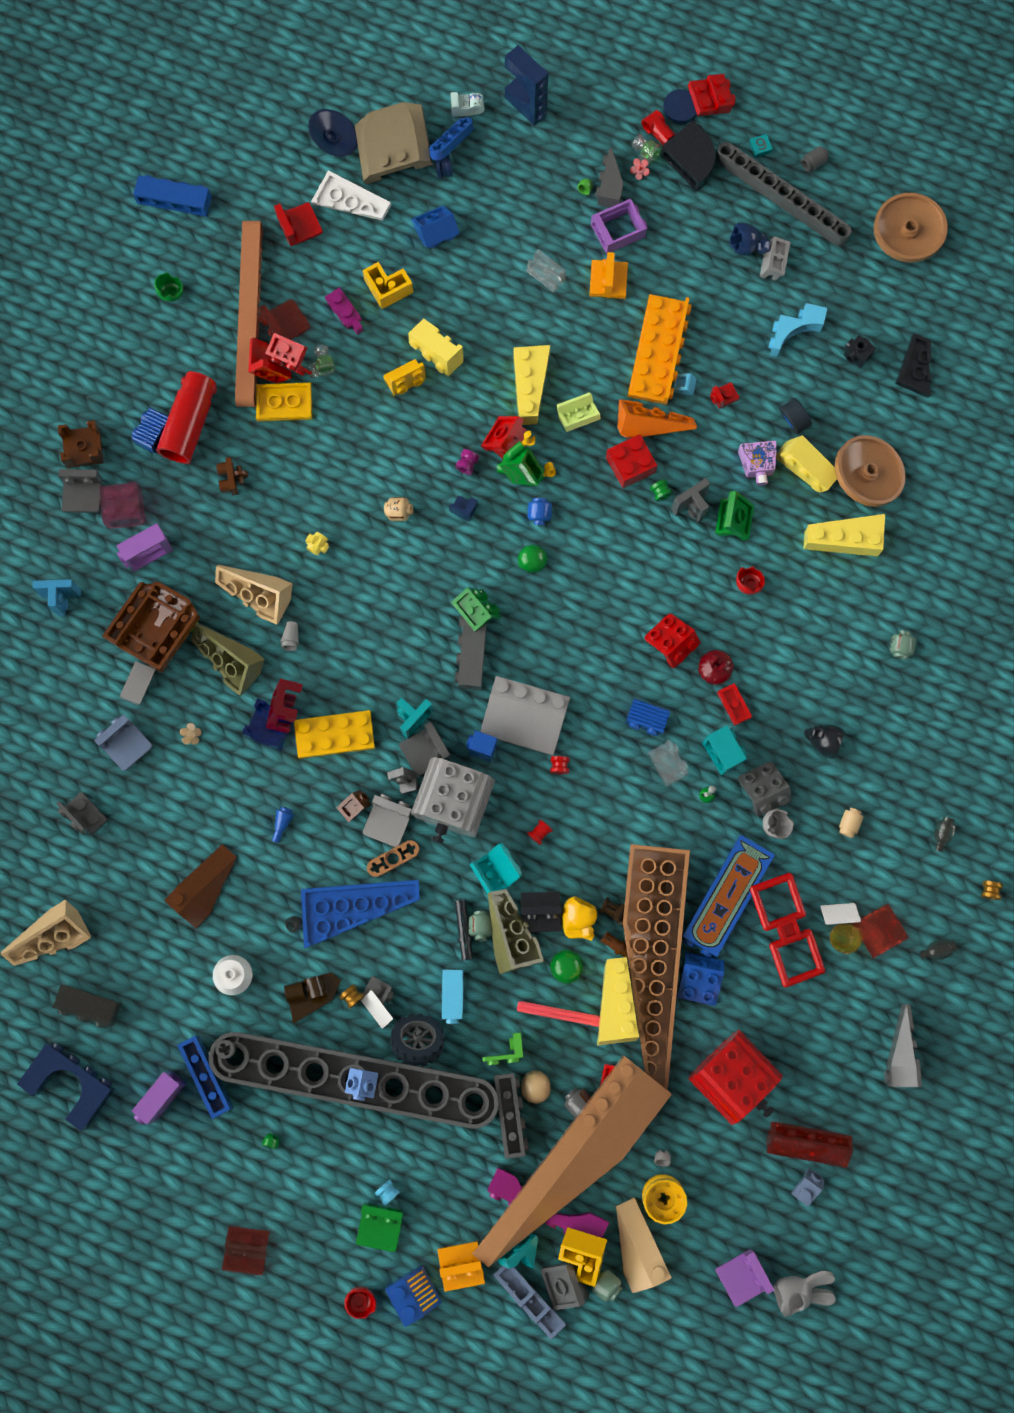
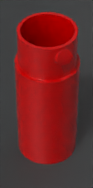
M188 371L181 379V389L176 394L156 451L161 456L182 464H189L191 462L212 404V396L217 392V384L213 379L193 371Z

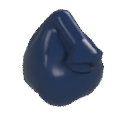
M743 222L737 223L734 226L730 236V245L738 255L749 256L755 250L760 254L770 251L768 237L760 232L758 228Z

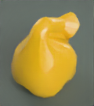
M578 897L569 898L562 911L565 935L569 939L584 938L592 941L595 935L593 934L594 929L591 926L595 924L597 919L596 907Z

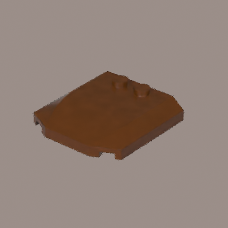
M139 582L102 637L119 649L163 673L200 619V616L187 597L160 582H153V584Z

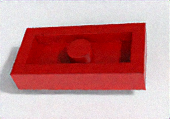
M735 683L717 691L734 726L752 718Z

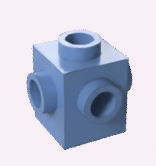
M350 1068L345 1093L352 1094V1099L365 1101V1097L374 1098L378 1073Z

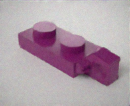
M340 287L325 296L326 302L345 328L349 329L352 327L357 335L363 332L359 313Z

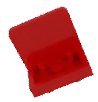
M673 614L666 615L644 637L646 642L664 654L672 668L682 663L701 644L695 630Z

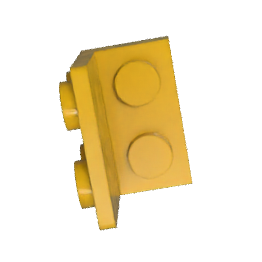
M416 359L383 375L393 396L402 395L409 388L417 387L424 383L426 374L423 362L418 364Z

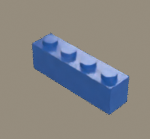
M138 175L133 193L137 204L206 217L212 198L209 188L203 185L194 186L186 182L178 183L169 179H156L149 175Z
M194 1036L178 1044L179 1051L211 1118H217L234 1109L221 1079L211 1070L209 1054L201 1037Z

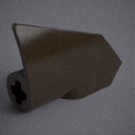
M330 972L285 985V996L290 1005L293 1023L333 1000L341 979Z

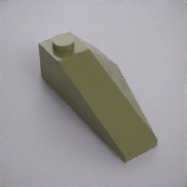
M503 889L489 892L488 899L494 956L499 973L504 974L544 962L539 942L536 937H532L527 928L529 927L527 922H523L518 914V908L508 891Z

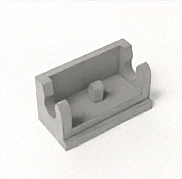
M774 236L769 241L770 251L765 252L763 255L760 277L766 278L768 275H772V280H777L785 274L790 242Z
M135 661L120 694V698L140 705L155 669Z

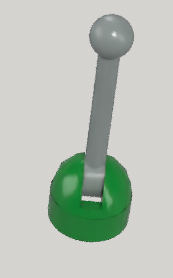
M711 785L703 788L699 793L700 800L703 803L712 802L715 798L716 787Z

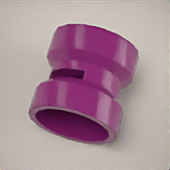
M463 449L461 459L457 461L455 468L464 474L471 475L474 470L473 466L477 464L479 456L470 450Z

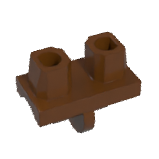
M231 457L225 458L226 462L216 464L219 476L228 475V480L219 481V489L221 493L231 492L232 496L238 495L236 480H238L239 485H243V479L248 477V472L242 470L240 465L236 466L237 471H235L234 463Z

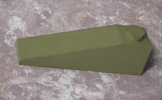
M198 623L194 626L191 637L192 642L204 657H208L214 664L212 666L213 669L222 674L224 677L223 682L239 696L243 695L260 675L264 658L251 648Z

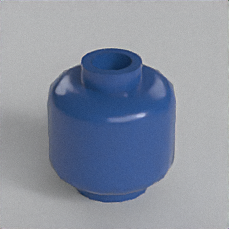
M533 498V501L528 503V519L534 521V525H545V521L552 519V504L548 502L547 498Z

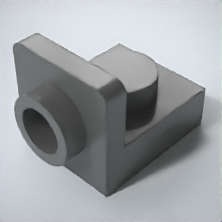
M402 767L387 772L388 780L400 785L401 794L418 790L416 771Z
M372 976L363 994L367 995L372 990L384 1005L386 1002L389 1003L394 995L392 991L394 987Z

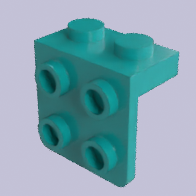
M499 843L488 854L470 864L487 894L507 889L522 877L519 865L514 862L509 849L503 843Z

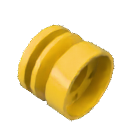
M659 1174L651 1177L645 1183L642 1191V1201L649 1217L661 1224H672L680 1220L687 1207V1197L680 1182L673 1176ZM661 1193H665L667 1196L666 1201H662L660 1198Z

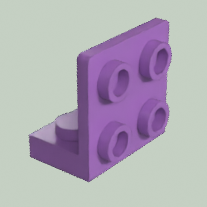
M751 1249L715 1269L735 1307L762 1292L769 1294L774 1291L760 1262Z

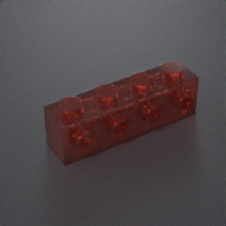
M771 1122L766 1137V1149L769 1154L844 1168L848 1167L853 1153L852 1136L779 1122Z

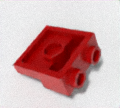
M724 74L708 75L706 80L690 81L687 85L697 116L730 113L736 102L735 95L730 92V80L726 79Z

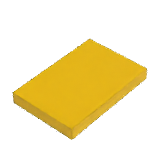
M256 384V420H312V384Z

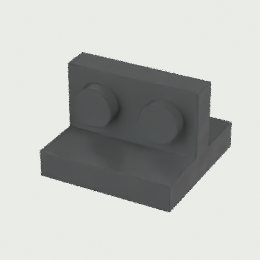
M705 478L677 496L671 509L673 514L676 516L688 508V513L692 519H696L698 523L702 521L709 508L703 499L709 489V481Z
M563 1261L557 1265L546 1266L540 1269L553 1310L580 1307L585 1304L584 1300L589 1298L585 1284L577 1280V1265Z

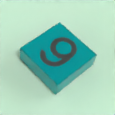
M767 134L749 140L755 158L772 153L773 149Z

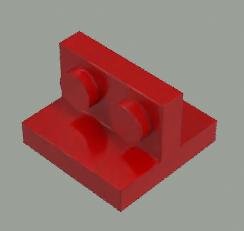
M499 416L481 447L485 451H494L503 459L504 454L519 441L522 442L524 440V433L527 431L521 426L524 420L520 416Z

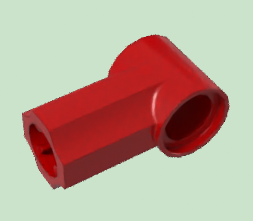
M658 110L653 111L641 121L643 129L648 134L652 133L662 145L676 135L665 123L663 115Z

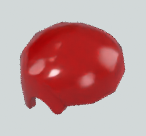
M753 566L750 568L742 567L737 573L736 585L744 594H757L761 592L765 585V577L761 571Z
M358 1286L346 1295L344 1305L348 1315L351 1317L367 1319L370 1314L375 1312L377 1301L370 1289Z

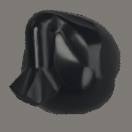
M819 724L813 728L806 729L804 734L819 753L827 758L834 759L840 748L845 731L836 725L828 724L822 726Z

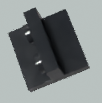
M560 892L521 893V919L523 922H527L529 932H561Z

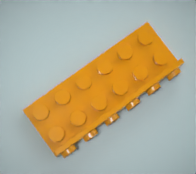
M649 294L627 397L667 405L668 399H672L674 388H671L672 382H676L678 371L674 370L676 365L679 366L681 354H678L679 348L683 349L685 340L682 337V332H686L688 321H685L686 315H690L692 306L688 304L689 297H686L685 301Z

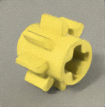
M316 532L315 535L309 534L305 540L308 545L306 549L315 555H319L321 552L325 554L329 548L328 543H326L328 538L319 532Z

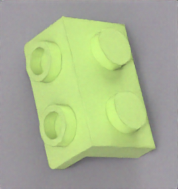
M590 392L557 404L558 417L566 432L601 419Z

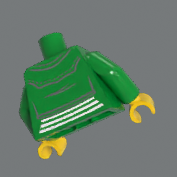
M526 431L524 433V440L522 442L519 441L504 454L502 462L497 464V472L505 474L513 484L538 486L539 482L545 479V476H555L556 471L552 462L546 463L544 465L545 470H543L529 447L525 448L526 445L532 446L535 444V436L530 438L531 431Z

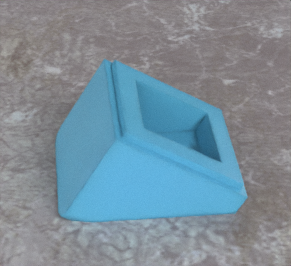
M692 373L677 374L676 382H673L672 385L674 392L693 395L696 378Z

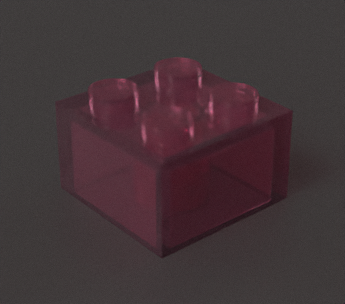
M137 482L99 487L102 522L107 529L145 524L142 489Z

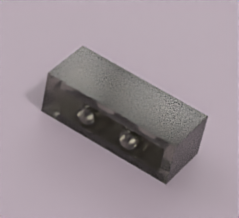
M61 984L52 1008L58 1009L57 1013L69 1016L70 1013L77 1015L76 1019L88 1023V1020L95 1021V1026L106 1029L107 1026H114L122 1003Z

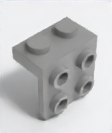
M381 794L380 797L375 795L372 801L373 807L363 829V834L397 847L400 845L411 818L412 809L409 808L410 805L399 801L398 804L392 802V798Z

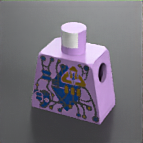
M776 441L741 444L738 453L746 477H756L757 486L767 485V476L773 475L775 471Z

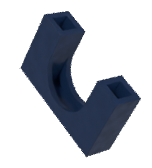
M517 45L505 55V68L516 77L505 87V99L535 125L543 121L547 115L549 73Z
M46 1043L17 1085L32 1096H37L55 1073L61 1070H68L74 1073L81 1083V1096L65 1120L80 1131H85L112 1095L115 1088L111 1086L112 1082L107 1078H99L95 1075L96 1071L88 1065L85 1067L81 1065L78 1057L73 1054L67 1055L63 1052L64 1048L58 1043Z

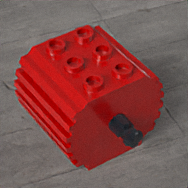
M737 1030L705 1058L688 1079L724 1118L733 1125L741 1121L754 1107L759 1111L763 1109V1116L769 1117L774 1109L772 1106L769 1108L766 1106L768 1102L764 1098L781 1081L783 1075L740 1030Z

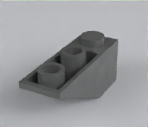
M609 148L608 155H604L603 166H605V170L600 172L599 181L602 183L601 187L597 186L595 195L598 198V205L609 208L620 203L623 190V181L612 148Z

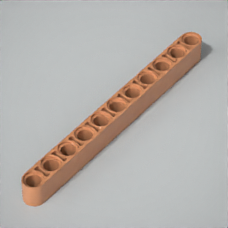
M262 221L242 222L235 387L236 407H256L257 376L248 373L250 338L259 339Z

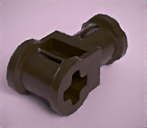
M606 897L599 913L604 912L613 917V921L623 927L625 905L622 903L618 905L610 901L609 897Z

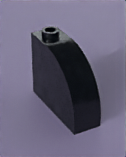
M691 121L662 146L660 156L698 192L708 182L712 174L715 162V148L703 127Z

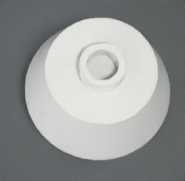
M237 955L222 958L213 970V981L216 988L227 995L242 993L248 988L252 980L250 964L247 960Z

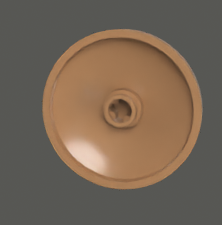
M902 193L889 198L880 207L874 220V235L878 245L887 255L902 262H920L932 257L943 245L948 230L946 216L941 207L929 197L918 193Z
M869 435L856 436L848 440L836 455L835 473L838 482L847 495L856 502L870 507H880L892 502L902 492L906 476L903 462L895 449L884 440Z

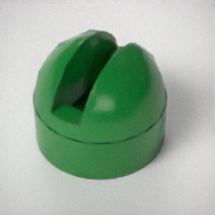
M273 1133L267 1134L263 1139L262 1146L278 1149L279 1137L276 1134L273 1135Z

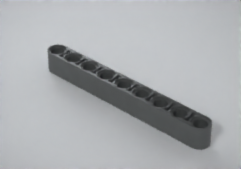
M724 142L719 145L716 161L720 166L834 245L844 246L847 243L851 234V228L847 223L731 143Z

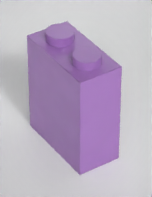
M172 1071L163 1072L131 1111L135 1114V1120L142 1125L144 1123H155L187 1083Z

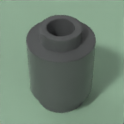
M818 146L805 154L801 159V165L807 172L814 171L828 162V151L824 147Z

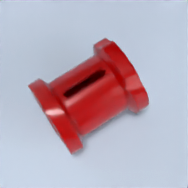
M540 819L538 821L539 824L534 830L527 833L538 845H541L543 838L553 831Z

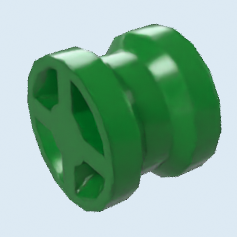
M666 479L660 480L650 487L651 492L655 494L657 502L663 501L673 494L672 490L667 486L668 482Z

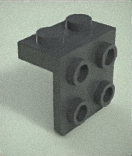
M767 762L738 777L740 784L752 800L754 813L757 817L792 801L790 786L772 762Z

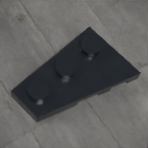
M916 333L911 336L895 384L927 398L931 396V389H929V381L931 380V373H929L931 340Z

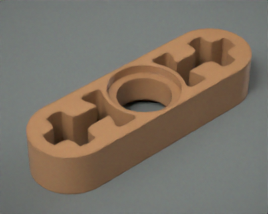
M409 840L374 858L367 865L368 873L372 877H380L414 859L419 854L418 844L415 841ZM408 845L411 847L415 846L414 854L406 853L404 854L406 859L402 860L398 850L401 849L404 852L407 850ZM394 853L399 856V861L396 864L388 862L390 854ZM384 858L389 868L385 869V866L379 868V873L371 872L372 865L374 863L376 865L382 864L381 859Z

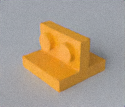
M607 252V259L592 260L589 296L625 299L628 262L614 261L615 253Z
M478 1241L437 1249L444 1292L485 1284L482 1263L472 1254L478 1247Z

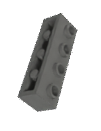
M514 1072L494 1075L505 1159L525 1156V1151L529 1149L527 1138H523L522 1130H526L525 1119L524 1117L520 1118L519 1109H523L522 1097H517L516 1090L520 1088L519 1076H515Z

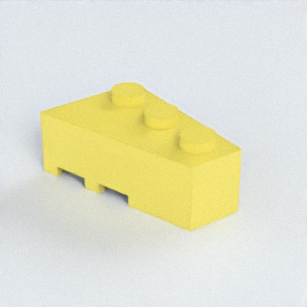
M423 319L408 333L409 344L415 350L419 349L422 352V356L428 362L432 361L440 373H445L449 376L464 362L463 346L452 344L449 336L444 338L439 333L440 330Z
M803 435L786 441L776 453V460L819 493L827 491L837 480L835 467Z

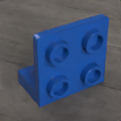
M685 952L683 973L677 998L715 1006L724 976V960L710 959L706 956Z

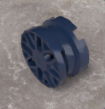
M449 154L444 159L434 160L438 179L443 178V176H453Z

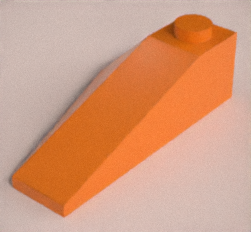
M619 400L617 427L620 434L626 438H632L638 434L645 437L697 428V424L692 417L675 412L665 414V412L657 407L651 410L644 408L643 403Z

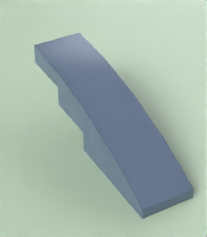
M502 1266L493 1275L551 1340L567 1325L515 1267L509 1269Z

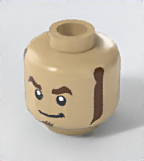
M391 497L388 502H385L384 513L390 521H407L409 516L413 514V505L409 503L406 497Z

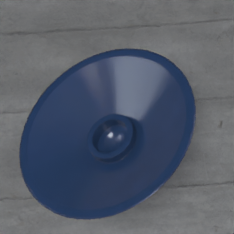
M321 109L310 117V135L315 144L324 152L333 156L344 157L356 150L358 144L355 126L345 115L335 110Z

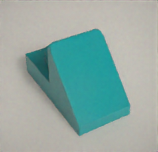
M532 1233L498 1259L500 1265L511 1269L517 1266L521 1260L524 1265L533 1268L538 1237Z

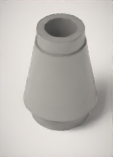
M287 622L280 644L282 645L281 648L286 651H295L299 646L298 624L296 622Z

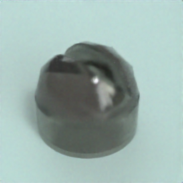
M291 916L286 919L285 925L289 932L294 933L302 928L303 921L299 916Z

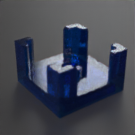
M257 698L254 704L255 713L249 726L245 725L242 734L248 739L281 751L288 733L266 728L270 705L266 701ZM282 719L278 720L279 722L290 724L291 729L293 722Z

